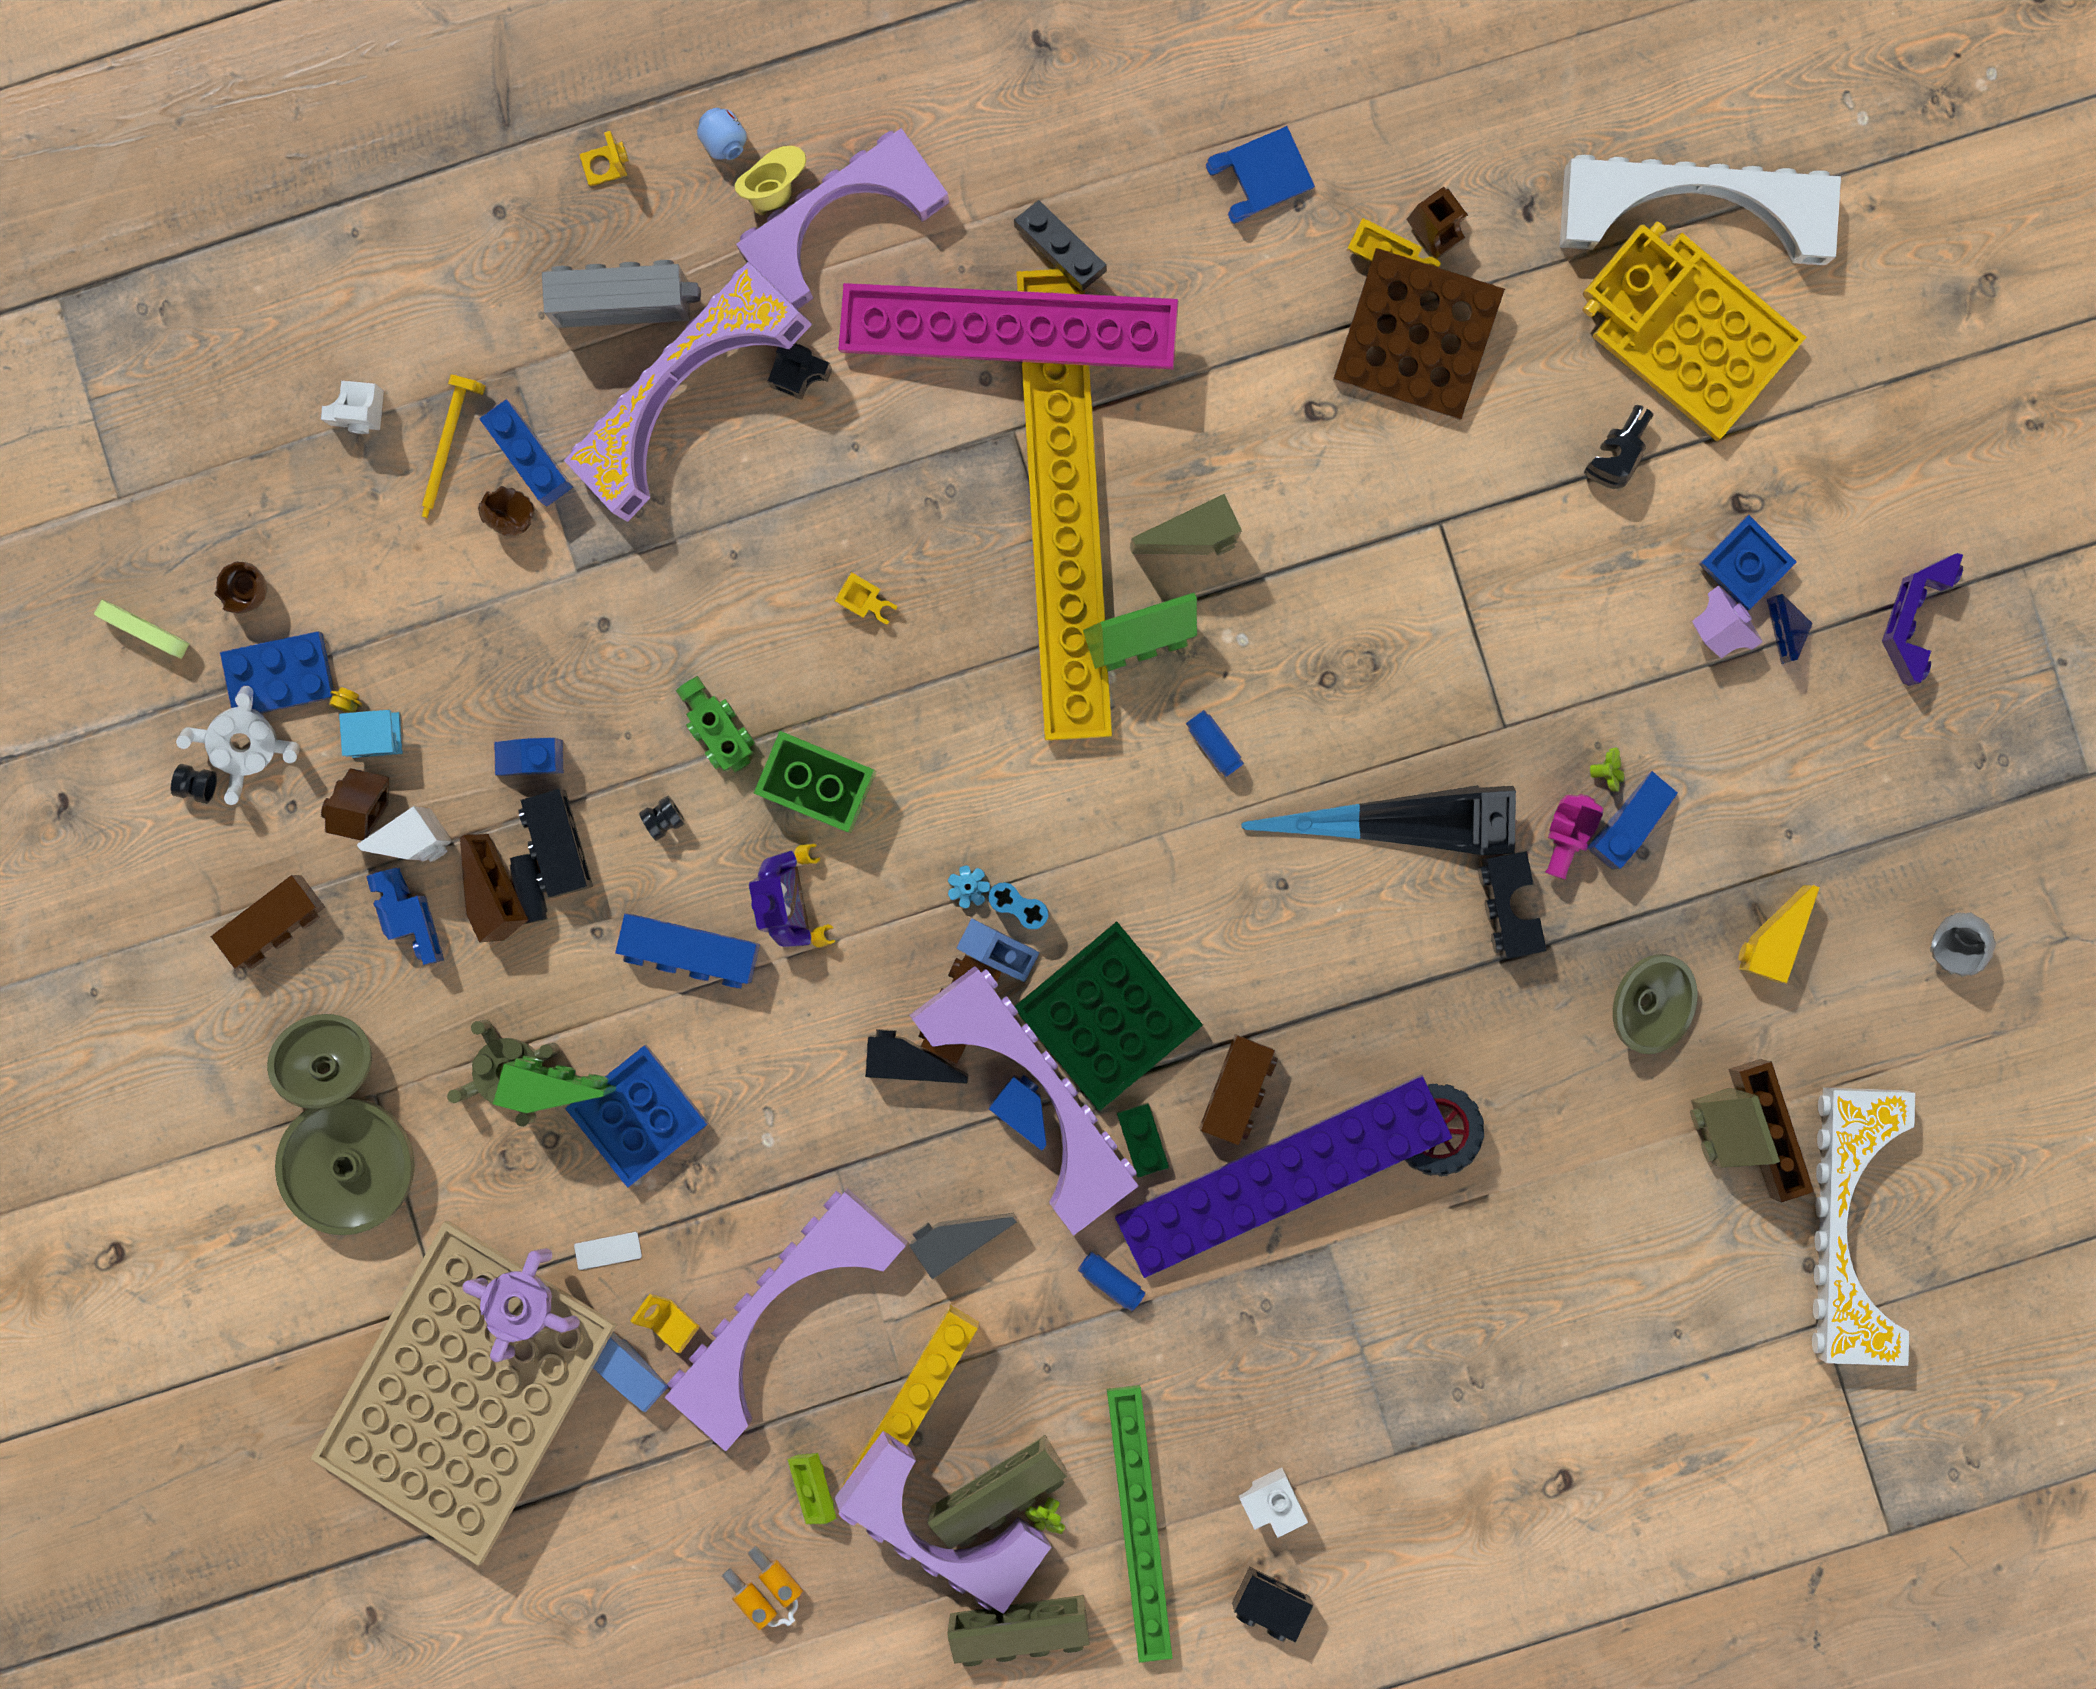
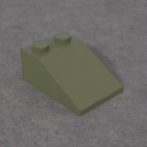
M1225 494L1133 537L1130 543V550L1132 554L1208 555L1215 551L1216 555L1219 556L1235 548L1242 529Z
M1726 1088L1691 1100L1694 1109L1690 1110V1115L1696 1129H1701L1705 1141L1701 1142V1147L1708 1162L1712 1161L1713 1165L1721 1168L1768 1165L1780 1162L1757 1095Z

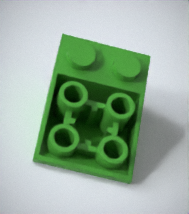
M523 1056V1059L516 1058L515 1061L503 1065L493 1104L523 1113H530L602 1097L614 1092L616 1086L608 1084L609 1079L600 1075L589 1074L588 1077H581L575 1075L576 1069L563 1065L548 1068L542 1066L543 1060Z

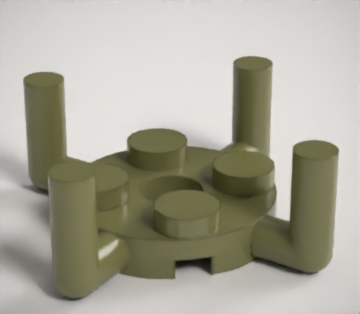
M489 1020L475 1021L471 1025V1031L476 1035L482 1034L487 1045L478 1052L472 1061L473 1081L449 1091L447 1099L451 1103H457L480 1093L493 1104L500 1080L499 1067L502 1063L515 1061L516 1058L523 1059V1056H530L545 1061L559 1053V1046L556 1043H548L535 1050L529 1044L518 1039H499ZM520 1112L515 1119L517 1125L524 1127L533 1123L536 1120L535 1112Z

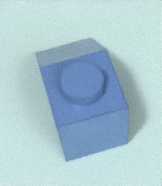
M972 918L957 946L958 950L1023 982L1026 981L1040 953Z

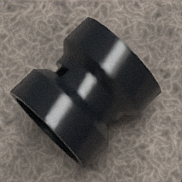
M179 764L172 776L171 794L180 798L190 796L197 802L208 804L215 793L217 774L206 769L196 771L193 766Z
M669 795L659 800L655 808L647 807L639 812L643 824L655 841L663 838L667 830L671 828L678 829L686 824L681 812Z

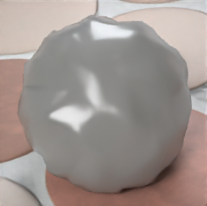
M1971 912L1955 913L1946 917L1936 929L1930 947L1932 957L1940 964L1943 970L1950 974H1958L1961 977L1975 975L1983 971L1993 957V951L1996 946L1994 931L1991 930L1990 925L1984 919L1977 917Z

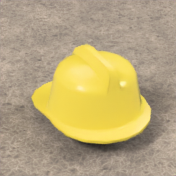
M782 146L772 150L737 179L735 183L736 193L740 197L748 199L758 215H764L771 210L784 206L789 202L792 195L791 182L805 167V152L795 146Z

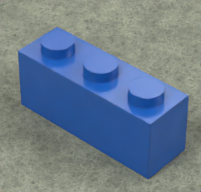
M507 399L479 418L536 498L546 507L574 488L516 407Z

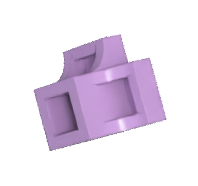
M1717 586L1708 593L1709 603L1707 608L1692 621L1703 642L1720 658L1738 648L1745 647L1752 650L1763 642L1750 621L1752 617L1742 604L1739 603L1737 605L1735 600L1720 586Z

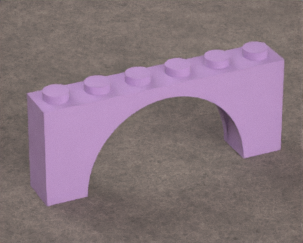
M902 128L895 133L893 131L885 133L877 140L878 145L868 152L866 150L858 152L850 159V164L841 171L838 169L831 171L822 179L823 183L814 190H804L795 198V203L785 210L784 208L777 209L767 218L768 222L758 229L756 227L750 228L741 235V241L736 245L746 262H749L762 273L797 309L813 299L801 270L800 255L803 238L811 221L826 205L838 198L854 193H877L903 203L923 222L949 204L947 191Z
M882 1431L836 1495L835 1501L839 1509V1516L851 1525L859 1523L867 1528L866 1532L876 1541L883 1543L886 1540L894 1545V1550L903 1558L910 1560L913 1557L920 1561L922 1568L932 1576L937 1577L939 1574L944 1576L956 1591L962 1594L968 1591L975 1596V1600L985 1609L991 1611L992 1608H995L1004 1614L1051 1549L1045 1534L1017 1517L999 1536L972 1548L946 1549L922 1540L905 1523L902 1513L903 1489L907 1476L916 1462L911 1448Z

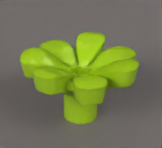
M1617 747L1609 749L1603 764L1590 766L1591 777H1604L1609 789L1614 792H1619V782H1624L1625 779L1624 772L1619 770L1621 767L1619 749Z

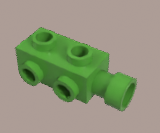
M696 676L676 690L683 702L687 701L692 711L686 714L691 721L686 726L696 741L703 739L709 748L705 755L715 769L721 766L723 771H728L732 768L734 773L751 763L748 757L754 752L750 746L755 744L745 727L738 730L732 721L736 713L728 701L724 699L720 702L716 696L709 699L704 692L706 687L700 678ZM707 713L715 715L716 720L713 725L708 726L704 723L703 719ZM726 741H732L735 747L734 751L730 754L724 753L722 749Z

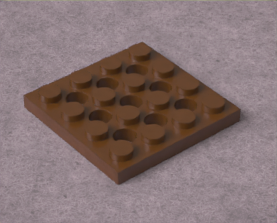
M1376 248L1333 380L1461 420L1505 289ZM1393 282H1400L1406 287V297L1401 301H1394L1388 296V287ZM1432 292L1438 297V307L1434 311H1425L1421 307L1420 297L1422 294ZM1458 302L1466 303L1470 308V317L1466 321H1457L1452 315V308ZM1382 315H1390L1395 319L1396 327L1390 334H1384L1377 328V320ZM1414 325H1422L1428 332L1427 340L1422 344H1415L1409 338V331ZM1453 335L1458 338L1460 347L1455 354H1447L1442 350L1441 341L1444 336ZM1378 347L1384 351L1385 361L1381 366L1375 367L1367 362L1366 354L1370 348ZM1410 357L1415 360L1417 371L1413 376L1406 377L1399 372L1398 364L1402 358ZM1441 367L1448 372L1449 380L1445 386L1437 387L1431 382L1430 374L1434 368Z

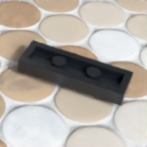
M1040 200L1014 219V227L1082 292L1107 272V264Z

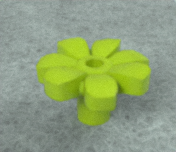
M1048 1497L1044 1507L1039 1506L1036 1509L1030 1506L1025 1510L1026 1517L1035 1522L1033 1526L1043 1531L1046 1527L1049 1532L1063 1534L1066 1526L1061 1523L1062 1518L1055 1514L1060 1505L1057 1500Z

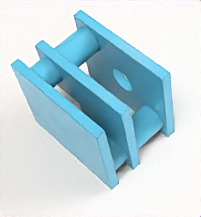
M391 710L339 714L342 756L359 758L403 754L400 712L391 713Z

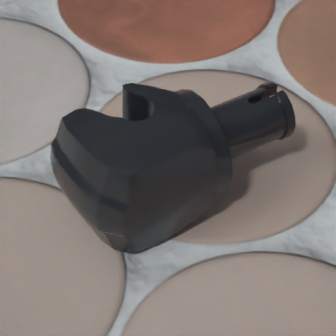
M1635 405L1622 429H1611L1607 435V440L1600 445L1601 450L1615 451L1618 456L1610 458L1595 457L1587 464L1584 474L1607 488L1618 489L1625 487L1644 455L1646 445L1640 438L1654 416L1652 411L1646 409L1641 420H1638L1644 407Z

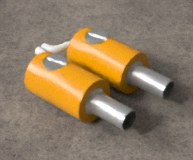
M755 1546L748 1552V1555L762 1571L758 1578L784 1608L793 1602V1607L788 1614L789 1620L783 1618L772 1622L771 1620L777 1615L776 1610L752 1582L744 1585L730 1568L722 1577L736 1593L732 1600L758 1630H761L767 1624L771 1627H777L781 1624L790 1626L795 1621L793 1614L798 1608L797 1598L801 1595L803 1589L777 1559L770 1562L760 1549Z

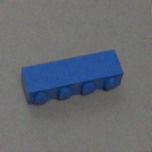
M624 914L615 954L624 955L623 962L643 966L644 960L657 963V970L669 973H676L677 968L689 970V977L709 981L710 976L723 978L722 985L741 989L742 983L749 984L752 982L760 944L639 915Z

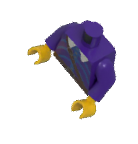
M816 844L799 845L794 853L788 851L766 858L760 866L758 877L749 882L751 906L754 911L756 926L759 931L769 933L770 937L779 946H807L812 943L815 947L820 948L835 942V940L829 941L824 937V931L834 929L832 925H823L814 928L811 932L809 931L798 867L796 866L797 863L804 865L819 862L820 857H809L810 848L816 847Z

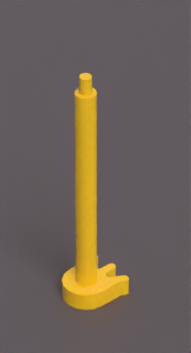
M450 374L448 385L455 388L421 505L424 507L422 517L428 518L430 509L434 508L466 391L479 395L484 394L486 386L475 380Z

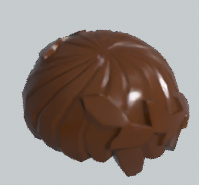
M500 486L495 492L485 493L481 503H479L478 512L481 521L489 528L504 536H516L524 533L531 525L534 507L533 503L530 502V498L524 496L522 492L516 491L514 488Z

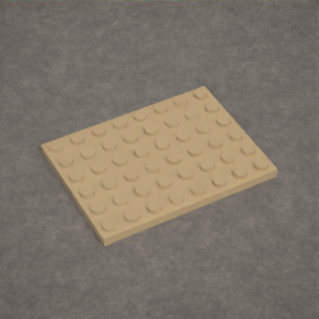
M445 1221L310 1459L479 1566L483 1564L616 1328L617 1323L535 1274L551 1290V1313L562 1318L572 1315L577 1316L580 1324L578 1328L563 1333L545 1326L532 1338L509 1342V1345L515 1348V1355L512 1358L500 1362L492 1361L490 1352L496 1337L490 1333L486 1327L487 1323L484 1315H481V1299L466 1294L463 1291V1284L468 1280L485 1278L489 1284L502 1274L522 1271L523 1266L450 1221ZM515 1296L508 1303V1309L511 1314L519 1316L523 1311L522 1300Z

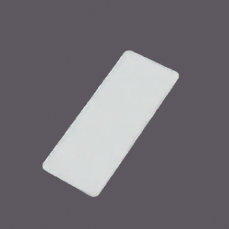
M637 1232L574 1244L579 1270L640 1259L642 1257Z

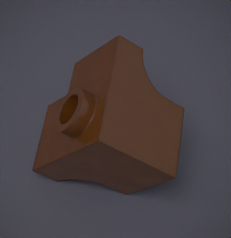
M1442 187L1419 203L1406 220L1434 258L1438 259L1464 240L1465 236L1461 230L1460 222L1468 214L1449 188Z

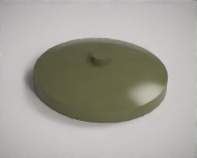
M347 1098L329 1107L308 1108L295 1118L280 1140L275 1160L277 1186L288 1208L306 1225L333 1235L361 1233L389 1219L406 1199L414 1176L413 1149L406 1131L397 1119L384 1108L372 1102L357 1098Z

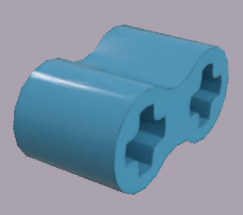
M1006 882L998 883L990 890L988 897L991 907L1001 913L1008 912L1014 914L1024 927L1038 929L1047 922L1048 909L1046 905L1036 899L1023 898L1012 884ZM1008 888L1011 890L1009 896L1013 899L1011 905L1005 903L1000 907L997 905L998 898L995 896L997 890L1003 892ZM1034 905H1038L1041 907L1039 913L1043 916L1042 920H1034L1032 924L1026 921L1028 915L1024 913L1025 908H1033Z

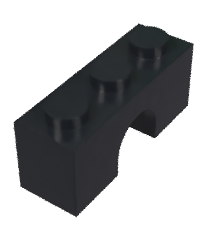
M1527 851L1481 859L1482 867H1478V874L1482 887L1487 886L1489 900H1485V910L1488 919H1493L1496 933L1491 934L1494 952H1500L1501 958L1509 959L1547 951L1540 918L1520 919L1514 915L1510 907V899L1515 890L1523 886L1534 885Z

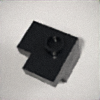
M794 343L790 349L777 348L775 362L767 381L771 388L802 400L807 388L816 381L828 382L832 367L830 362L815 357L809 348Z

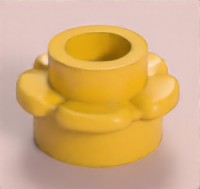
M340 687L338 692H330L333 696L329 705L345 713H354L358 707H362V703L358 701L359 694L354 691Z

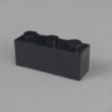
M557 789L520 800L522 808L518 810L522 826L528 828L532 840L528 841V849L531 858L537 860L541 873L537 874V880L542 893L547 892L548 898H556L593 887L566 790Z

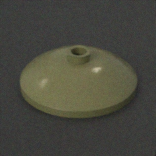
M1655 954L1637 962L1623 977L1614 997L1613 1023L1619 1039L1628 1048L1643 1054H1656L1672 1047L1685 1034L1693 1020L1698 999L1696 980L1688 965L1676 957L1667 954Z
M334 1014L313 1015L293 1023L275 1040L268 1056V1076L275 1091L287 1102L303 1108H325L344 1101L361 1087L370 1071L372 1050L364 1031L350 1019ZM330 1068L329 1072L320 1074L323 1069Z

